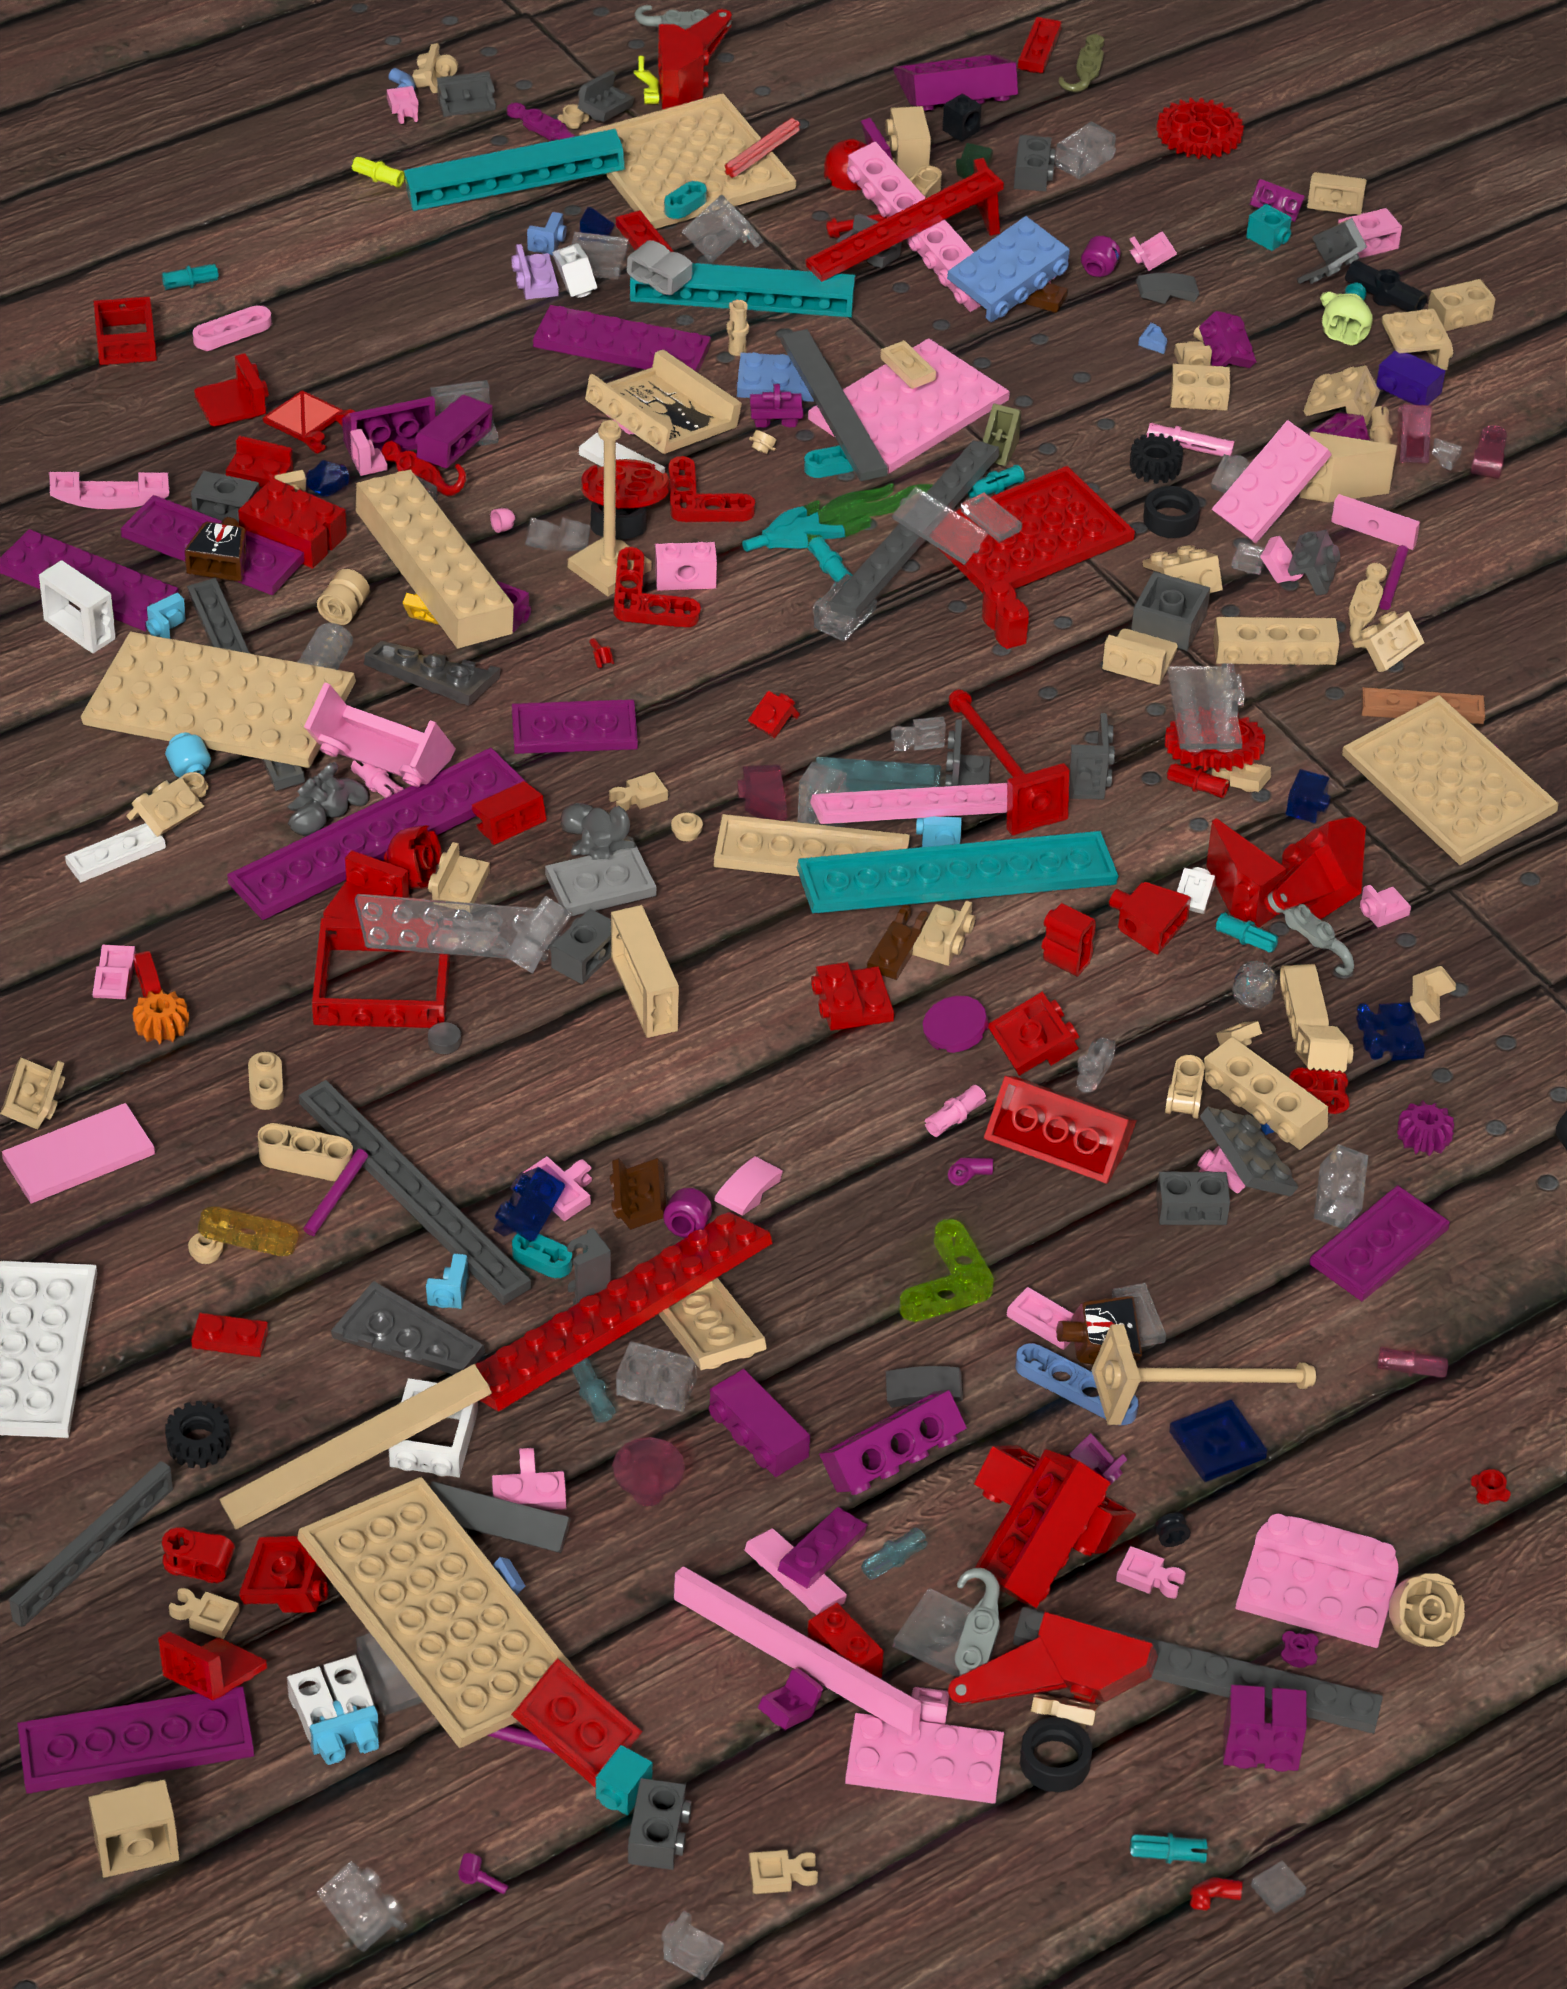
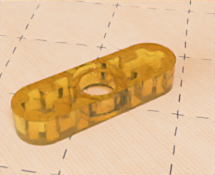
M215 1206L205 1208L201 1212L198 1223L199 1233L207 1239L277 1256L291 1255L295 1251L299 1237L298 1231L290 1224ZM248 1228L255 1231L256 1234H246L240 1229Z

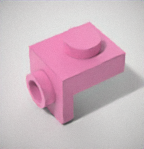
M1163 231L1141 245L1134 236L1129 239L1134 247L1130 250L1134 260L1138 265L1143 263L1148 271L1177 254Z

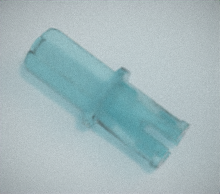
M585 1358L571 1367L581 1387L579 1395L588 1403L596 1422L608 1421L613 1417L612 1415H615L616 1410L606 1394L605 1382L598 1379L589 1359Z
M912 1528L895 1541H886L881 1550L863 1561L861 1566L862 1572L866 1574L868 1579H875L894 1566L897 1568L903 1566L906 1559L927 1547V1541L919 1543L926 1538L920 1529Z

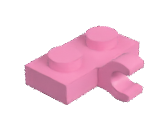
M547 1156L521 1173L522 1183L564 1222L591 1204L590 1195L583 1189L592 1181V1177L587 1174L591 1170V1166L583 1159L574 1163L572 1167L564 1172Z
M534 1448L519 1449L520 1474L492 1476L494 1498L544 1511L566 1509L564 1471L535 1473Z

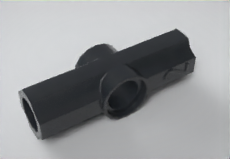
M1355 260L1350 264L1345 275V280L1348 283L1362 284L1366 292L1373 295V301L1381 306L1395 305L1407 312L1419 311L1424 308L1428 300V295L1400 281L1399 273L1391 269L1379 271L1359 260Z

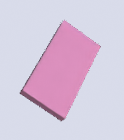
M126 1103L2 1151L4 1162L30 1204L155 1155L152 1142Z

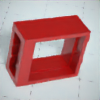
M150 296L93 301L99 365L157 361ZM146 324V332L104 335L103 327Z

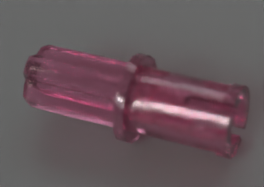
M1380 1347L1377 1369L1408 1373L1409 1377H1412V1373L1443 1378L1447 1374L1448 1360L1441 1357L1415 1354L1416 1349H1412L1409 1352Z

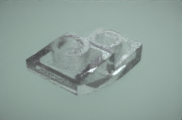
M531 518L527 528L525 545L545 550H583L588 546L591 526L566 518H562L559 526L547 521Z

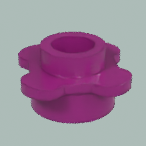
M1287 1631L1283 1634L1282 1641L1285 1643V1649L1281 1652V1658L1285 1662L1297 1668H1303L1317 1662L1318 1656L1315 1653V1647L1319 1642L1317 1636L1311 1633L1307 1635L1295 1634L1293 1631Z

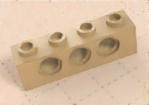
M1216 617L1213 637L1216 664L1336 665L1339 649L1336 618Z
M1234 1037L1228 1039L1204 1058L1205 1080L1209 1086L1220 1090L1236 1106L1247 1110L1260 1124H1268L1283 1141L1290 1142L1301 1150L1328 1129L1327 1105Z

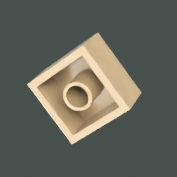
M923 106L891 108L890 119H886L885 123L886 135L889 136V141L886 142L890 147L893 162L910 179L921 167L929 166L931 137Z
M165 1779L156 1782L147 1781L137 1786L117 1791L107 1790L99 1795L88 1797L94 1839L103 1878L179 1860L175 1819Z

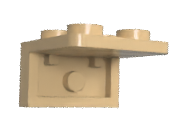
M1435 309L1395 312L1383 315L1382 324L1398 353L1427 351L1433 365L1447 370L1449 358H1452L1453 347Z
M1194 545L1178 547L1177 552L1168 554L1166 551L1150 554V559L1142 561L1145 568L1210 587V593L1223 590L1218 555L1208 553L1206 549H1195Z
M1122 629L1117 637L1108 636L1105 642L1102 669L1160 685L1177 652V644L1130 629Z

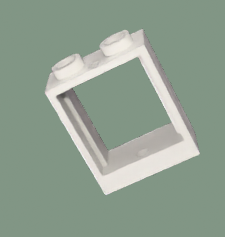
M62 560L39 574L43 614L46 622L91 653H95L116 639L111 593ZM69 601L78 606L81 609V612L73 606H71L69 604Z
M408 1378L401 1402L437 1383ZM478 1401L447 1417L460 1420L452 1447L404 1440L389 1448L390 1467L405 1471L414 1470L433 1473L438 1476L460 1478L478 1414Z

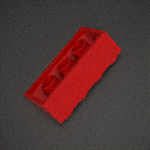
M1004 1076L983 1139L1108 1184L1126 1153L1137 1120L1016 1076Z
M1018 1445L992 1446L974 1485L984 1490L982 1495L985 1498L1001 1504L1003 1501L1012 1506L1040 1458ZM1105 1496L1102 1504L1094 1510L1087 1522L1088 1525L1085 1533L1077 1539L1073 1548L1087 1556L1106 1553L1134 1520L1136 1513Z
M1045 1449L975 1568H984L990 1571L997 1578L1001 1591L1020 1602L1037 1608L1039 1603L1049 1594L1050 1585L1058 1571L1066 1565L1069 1553L1077 1539L1085 1533L1088 1525L1087 1522L1094 1510L1104 1501L1106 1490L1111 1482L1081 1461Z

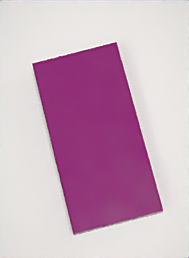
M634 699L512 704L514 754L638 749Z
M1397 1185L1314 1253L1310 1258V1265L1363 1302L1449 1229L1450 1221Z

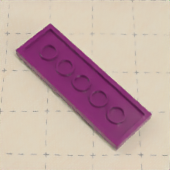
M554 305L549 306L533 337V347L645 370L652 368L655 352L665 350L697 373L711 346L710 336Z
M153 495L121 527V537L185 562V549L202 524L205 522L222 523V521ZM246 530L247 553L242 582H236L273 596L304 562V552Z
M31 529L26 531L0 557L1 574L40 589L39 574L59 561H64L111 593L113 618L145 632L148 630L146 626V621H148L147 607L175 593L179 594V589L175 586Z
M243 1686L235 1687L223 1697L217 1698L214 1701L200 1694H192L17 1723L26 1794L254 1757Z

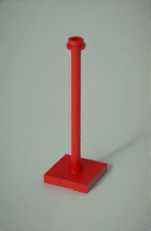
M984 158L973 160L974 174L988 167ZM997 192L974 204L980 211L989 236L1000 234ZM880 213L867 216L878 222L887 218L883 217ZM831 218V221H827L826 228L829 238L834 237L837 239L840 237L839 233L852 230L854 219L837 222L836 218Z
M960 689L953 691L949 696L950 708L954 712H961L1013 777L1007 779V830L1013 836L1033 830V828L1067 820L1069 768L1062 763L1025 774L971 706L972 698L969 693Z

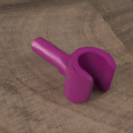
M465 1853L458 1871L459 1879L466 1884H474L478 1881L505 1895L509 1886L480 1871L482 1859L479 1856Z

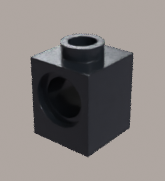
M963 93L946 102L943 111L942 131L961 142L980 131L982 105Z

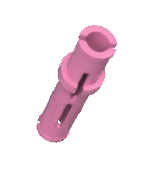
M1150 422L1147 437H1149V433H1154L1158 437L1159 433H1163L1164 438L1170 435L1173 437V441L1178 440L1183 448L1231 459L1233 452V440L1230 441L1185 431L1180 426L1171 428Z

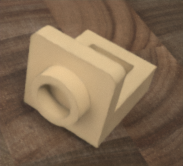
M1442 966L1413 976V995L1410 996V1002L1413 1010L1417 1014L1420 1013L1428 1024L1440 1020V996L1456 990V983Z

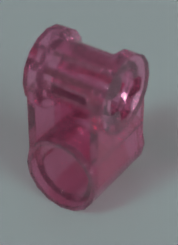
M1491 425L1482 430L1478 447L1474 453L1471 474L1500 479L1505 455L1504 448L1507 440V432L1502 427Z

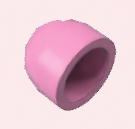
M499 508L491 511L490 520L494 531L497 533L505 532L513 527L515 515L511 510Z

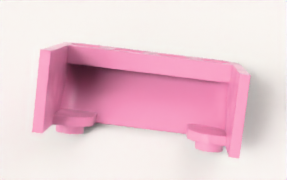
M325 682L304 726L314 740L321 745L320 751L332 757H337L338 754L376 768H381L403 777L402 780L414 787H420L421 784L427 785L451 761L456 750L436 722L430 720L423 733L346 705L333 687Z

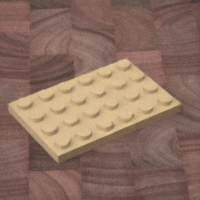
M1440 695L1343 747L1342 755L1459 865L1466 863L1540 822L1558 810L1557 801Z

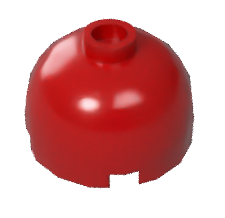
M847 139L834 144L825 157L824 178L826 180L827 178L830 179L831 185L838 189L849 191L861 190V187L856 182L853 183L848 177V155L867 146V144L856 139Z
M428 825L412 826L400 830L393 836L384 854V862L408 870L410 889H428L431 875L435 874L436 865H439L442 855L437 834L434 831H428Z

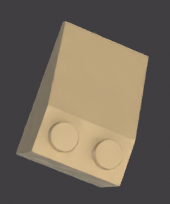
M1310 431V437L1327 448L1332 455L1300 491L1299 498L1334 502L1338 494L1352 499L1389 494L1397 445Z

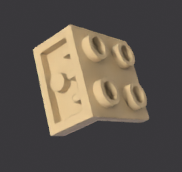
M1314 172L1311 177L1307 208L1318 211L1340 212L1346 215H1360L1367 180Z
M1366 365L1357 368L1349 367L1342 372L1331 375L1323 374L1315 379L1303 411L1306 416L1346 406L1347 414L1363 415L1366 426H1368L1371 410L1375 407L1380 391Z

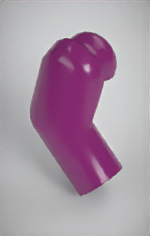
M960 1158L949 1169L948 1179L954 1185L959 1186L967 1183L975 1175H992L993 1158Z

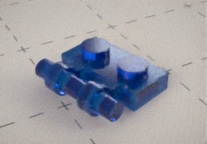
M1411 1002L1379 1004L1377 1014L1370 1011L1368 1004L1363 1003L1357 1006V1025L1364 1033L1362 1039L1364 1048L1370 1053V1057L1373 1060L1382 1058L1385 1051H1389L1392 1061L1424 1058L1425 1047ZM1376 1030H1383L1384 1036H1381Z

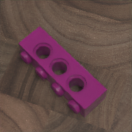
M950 1390L934 1391L819 1453L836 1492H851V1495H856L871 1487V1480L879 1476L880 1479H886L900 1471L899 1465L909 1461L912 1464L926 1458L929 1455L928 1449L936 1445L938 1448H942L955 1442L958 1439L956 1434L967 1429ZM922 1420L927 1426L925 1437L920 1432ZM893 1436H895L898 1440V1449L896 1453L892 1450L891 1440ZM864 1452L868 1454L870 1460L867 1468L862 1463Z

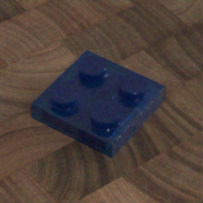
M1232 1399L1170 1423V1434L1204 1483L1266 1459V1447Z

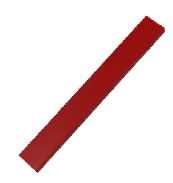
M987 167L807 258L806 267L823 282L1004 189V182Z

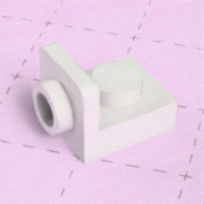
M1194 867L1193 869L1184 868L1177 892L1191 897L1190 911L1205 914L1211 892L1215 888V875H1211L1208 870Z

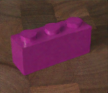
M461 395L456 401L450 403L442 413L435 416L428 425L418 431L415 439L417 458L447 469L491 431L493 405Z
M744 1368L710 1388L709 1412L712 1418L717 1423H722L731 1432L736 1443L740 1446L744 1445L753 1454L757 1464L761 1468H766L775 1478L809 1457L810 1435Z

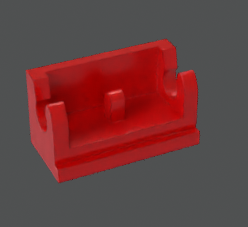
M525 781L472 804L473 813L482 821L476 824L478 830L493 845L547 821L543 795Z

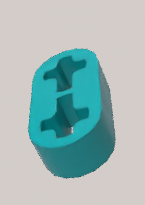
M691 181L668 194L664 198L665 215L672 219H680L704 205L707 200L706 185L699 181Z
M840 445L813 450L804 457V471L810 477L822 478L853 471Z
M522 1231L513 1237L512 1257L519 1264L551 1278H562L571 1272L572 1252H568L565 1245L533 1231Z

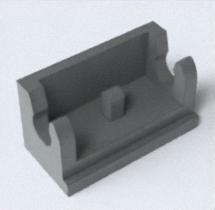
M489 71L437 78V100L443 117L495 110V101L492 95L495 91Z
M594 1228L587 1230V1234L573 1239L567 1245L568 1252L575 1251L577 1248H583V1254H579L572 1259L575 1266V1280L569 1283L568 1292L575 1291L573 1305L579 1303L586 1296L606 1289L607 1284L611 1281V1250Z

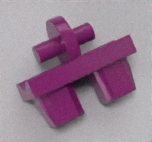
M1258 179L1249 205L1260 208L1268 204L1292 217L1291 221L1295 222L1305 196Z
M779 383L773 384V392L750 394L751 419H754L757 428L768 427L770 419H781L783 426L796 427L798 419L803 418L801 393L780 392Z

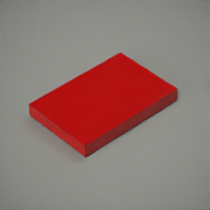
M558 1658L552 1662L511 1714L595 1788L596 1776L619 1746L622 1745L629 1749L642 1733L636 1725Z

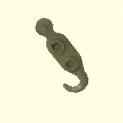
M1098 34L1087 36L1086 46L1081 49L1076 66V73L1080 82L1070 84L1065 82L1063 77H1060L1059 84L1063 89L1070 92L1083 91L1099 75L1103 61V51L1100 49L1104 45V38Z

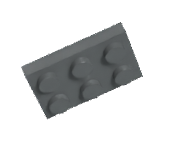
M1207 1107L1200 1115L1201 1119L1245 1187L1292 1196L1298 1189V1185L1291 1176L1290 1168L1276 1154L1274 1144L1261 1131V1125L1257 1119L1248 1114L1232 1113L1227 1109L1220 1110Z

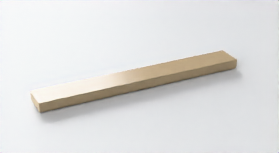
M473 1364L219 1500L234 1528L237 1530L492 1394L489 1385L476 1365Z

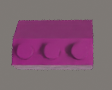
M431 396L347 414L342 418L343 441L350 456V431L362 429L366 439H371L374 449L379 448L381 452L384 444L388 441L398 443L401 446L402 452L417 449L415 439L418 431L428 425L435 417V399Z

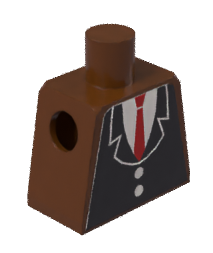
M231 517L224 518L222 523H203L185 549L186 574L242 582L247 553L246 529L239 526L238 521Z
M1133 1296L1083 1302L1073 1314L1071 1321H1059L1057 1324V1340L1059 1342H1074L1076 1357L1081 1363L1094 1365L1110 1325H1124L1136 1364L1142 1357Z

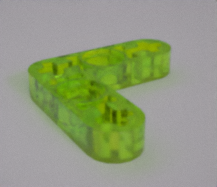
M944 1219L936 1225L934 1244L952 1275L904 1290L900 1296L899 1311L906 1320L913 1322L923 1321L984 1302L992 1296L993 1275L961 1222L954 1219ZM950 1237H955V1245H954V1246H953V1241H952V1239H951ZM967 1256L973 1261L970 1264L962 1265L957 1263L955 1258ZM950 1290L956 1296L951 1299H943L938 1295V1292Z

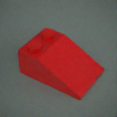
M1214 819L1211 825L1206 867L1211 875H1215V885L1230 914L1245 922L1253 921L1255 926L1261 927L1277 916L1267 909L1264 898L1286 875L1287 868L1219 819Z

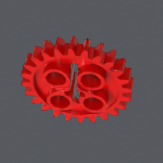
M1189 98L1187 103L1180 99L1179 105L1170 103V108L1164 107L1163 113H1159L1156 131H1158L1157 137L1162 138L1161 143L1168 144L1169 150L1177 148L1176 154L1186 152V157L1196 154L1197 159H1200L1201 155H1206L1208 159H1211V154L1221 157L1222 152L1230 154L1231 149H1237V144H1241L1244 125H1242L1243 120L1238 118L1239 113H1232V107L1223 108V102L1215 105L1213 99L1207 103L1204 102L1203 98H1200L1199 102Z
M1199 710L1198 715L1187 713V718L1178 716L1177 722H1170V727L1166 728L1165 747H1167V753L1172 754L1173 760L1181 759L1180 764L1182 765L1191 763V768L1193 769L1203 766V771H1207L1211 767L1216 772H1219L1221 768L1225 767L1228 771H1232V766L1243 769L1244 763L1253 765V760H1260V754H1264L1266 735L1263 734V728L1258 727V722H1249V717L1240 719L1239 713L1230 716L1227 715L1225 710L1221 714H1216L1214 710H1211L1210 714H1205Z

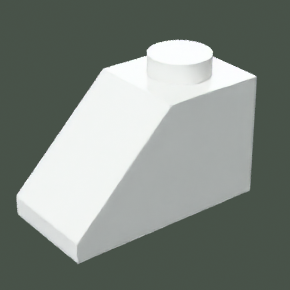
M579 243L552 252L566 290L571 297L587 296L592 292L591 290L597 288L588 257Z

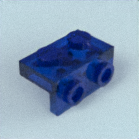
M540 1167L525 1173L521 1172L511 1186L514 1193L510 1200L504 1201L495 1214V1218L498 1221L493 1230L503 1237L515 1232L529 1242L535 1241L563 1192L565 1184Z

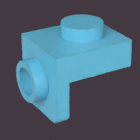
M936 816L917 818L916 834L922 835V847L960 844L961 818Z

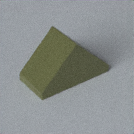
M993 403L982 442L999 447V457L993 464L1006 467L1019 443L1021 410Z

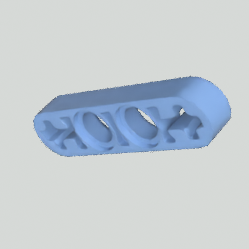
M1028 1343L1018 1349L1015 1367L1021 1376L1106 1419L1099 1395L1090 1397L1082 1391L1087 1387L1097 1388L1091 1371L1038 1344ZM1056 1372H1065L1071 1378L1067 1381H1058L1052 1375ZM1135 1395L1121 1425L1131 1424L1137 1417L1138 1399Z

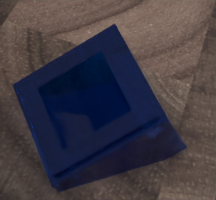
M587 207L580 220V238L606 243L614 229L613 222L591 207Z

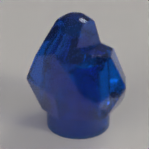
M322 460L305 475L306 485L321 497L331 496L349 483V474L345 465L327 460Z

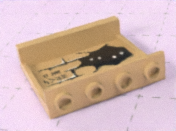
M665 350L655 352L652 368L609 383H605L594 374L589 375L585 400L663 454L737 428L742 405L740 401Z

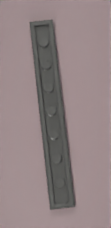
M808 329L781 334L782 346L859 480L864 481L887 476V465Z

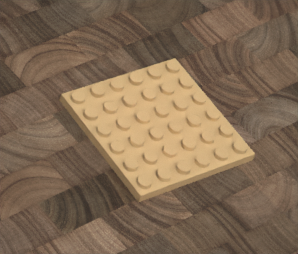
M724 93L579 133L580 136L616 129L623 147L625 170L605 173V175L634 211L641 210L655 229L796 189V179L772 151L734 178L725 174V164L761 138ZM691 181H699L706 185L707 200L704 205L680 219H672L665 215L664 198L668 194Z

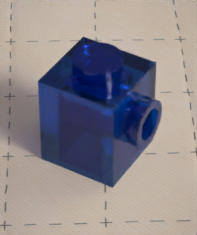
M1300 769L1289 792L1286 815L1316 823L1320 812L1326 813L1331 795H1328L1327 792L1330 777Z

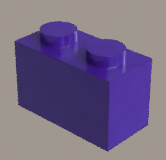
M1395 350L1379 364L1376 385L1378 388L1425 409L1442 393L1445 370L1409 353H1398Z

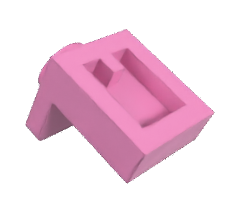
M362 429L350 431L351 457L360 476L387 470V462L379 448L374 449L371 439H366Z
M1281 536L1270 538L1260 557L1277 583L1293 582L1299 580L1304 575H1289L1288 567L1293 556L1290 549L1286 546Z
M1371 885L1363 888L1360 908L1362 913L1367 918H1370L1378 928L1410 915L1411 906L1394 887L1378 893Z
M1219 1146L1213 1151L1208 1149L1202 1155L1197 1164L1200 1167L1199 1172H1227L1228 1187L1238 1194L1245 1188L1244 1183Z

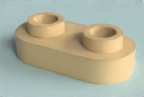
M257 1053L250 1058L248 1063L250 1100L255 1107L269 1110L278 1107L284 1098L282 1062L279 1056L274 1053Z

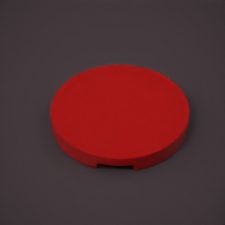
M616 459V508L645 507L655 504L667 496L669 492L668 474L656 470L655 465L649 462L633 459ZM593 465L582 474L581 490L586 498L603 506L604 466L598 468V466Z

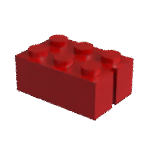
M272 478L238 510L239 526L247 531L304 552V562L302 564L312 569L328 555V550L332 551L347 537L346 510L300 489L295 492V487L275 478Z

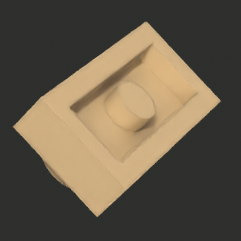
M905 340L881 349L880 358L911 389L936 380V370Z

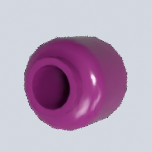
M1095 236L1087 243L1081 255V263L1088 274L1095 277L1107 276L1112 273L1121 256V250L1112 238Z
M679 1189L671 1196L663 1214L664 1223L669 1231L681 1238L688 1237L695 1230H704L712 1213L711 1202L703 1192L697 1189Z

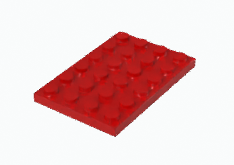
M1065 466L949 513L928 539L983 593L985 584L1005 580L1014 589L1022 587L1134 540L1135 530L1068 466Z

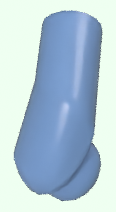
M393 68L390 71L389 80L399 84L397 88L413 86L415 89V81L411 75L397 68Z

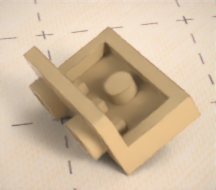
M179 778L172 783H169L167 780L162 782L152 791L153 794L150 796L145 792L131 803L134 808L126 817L132 821L141 816L153 833L159 837L198 814L204 808V805L184 780Z
M20 1058L16 1064L0 1114L38 1130L44 1118L50 1120L56 1109L58 1101L53 1100L54 1094H59L65 1081V1076L61 1075L64 1063L57 1061L53 1069L50 1070Z

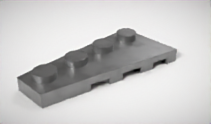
M384 641L377 643L364 657V665L467 706L473 703L500 678L499 667L490 666L488 670L476 668V662L463 660L462 664L446 661V655L437 653L423 656L419 655L418 649Z
M375 1281L368 1286L331 1330L332 1338L450 1374H456L476 1364L485 1353L483 1344Z

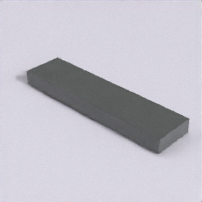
M432 1481L430 1488L462 1528L562 1553L571 1521L570 1517Z

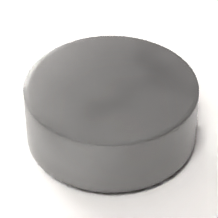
M437 1023L428 1031V1045L436 1053H452L461 1045V1032L452 1023Z

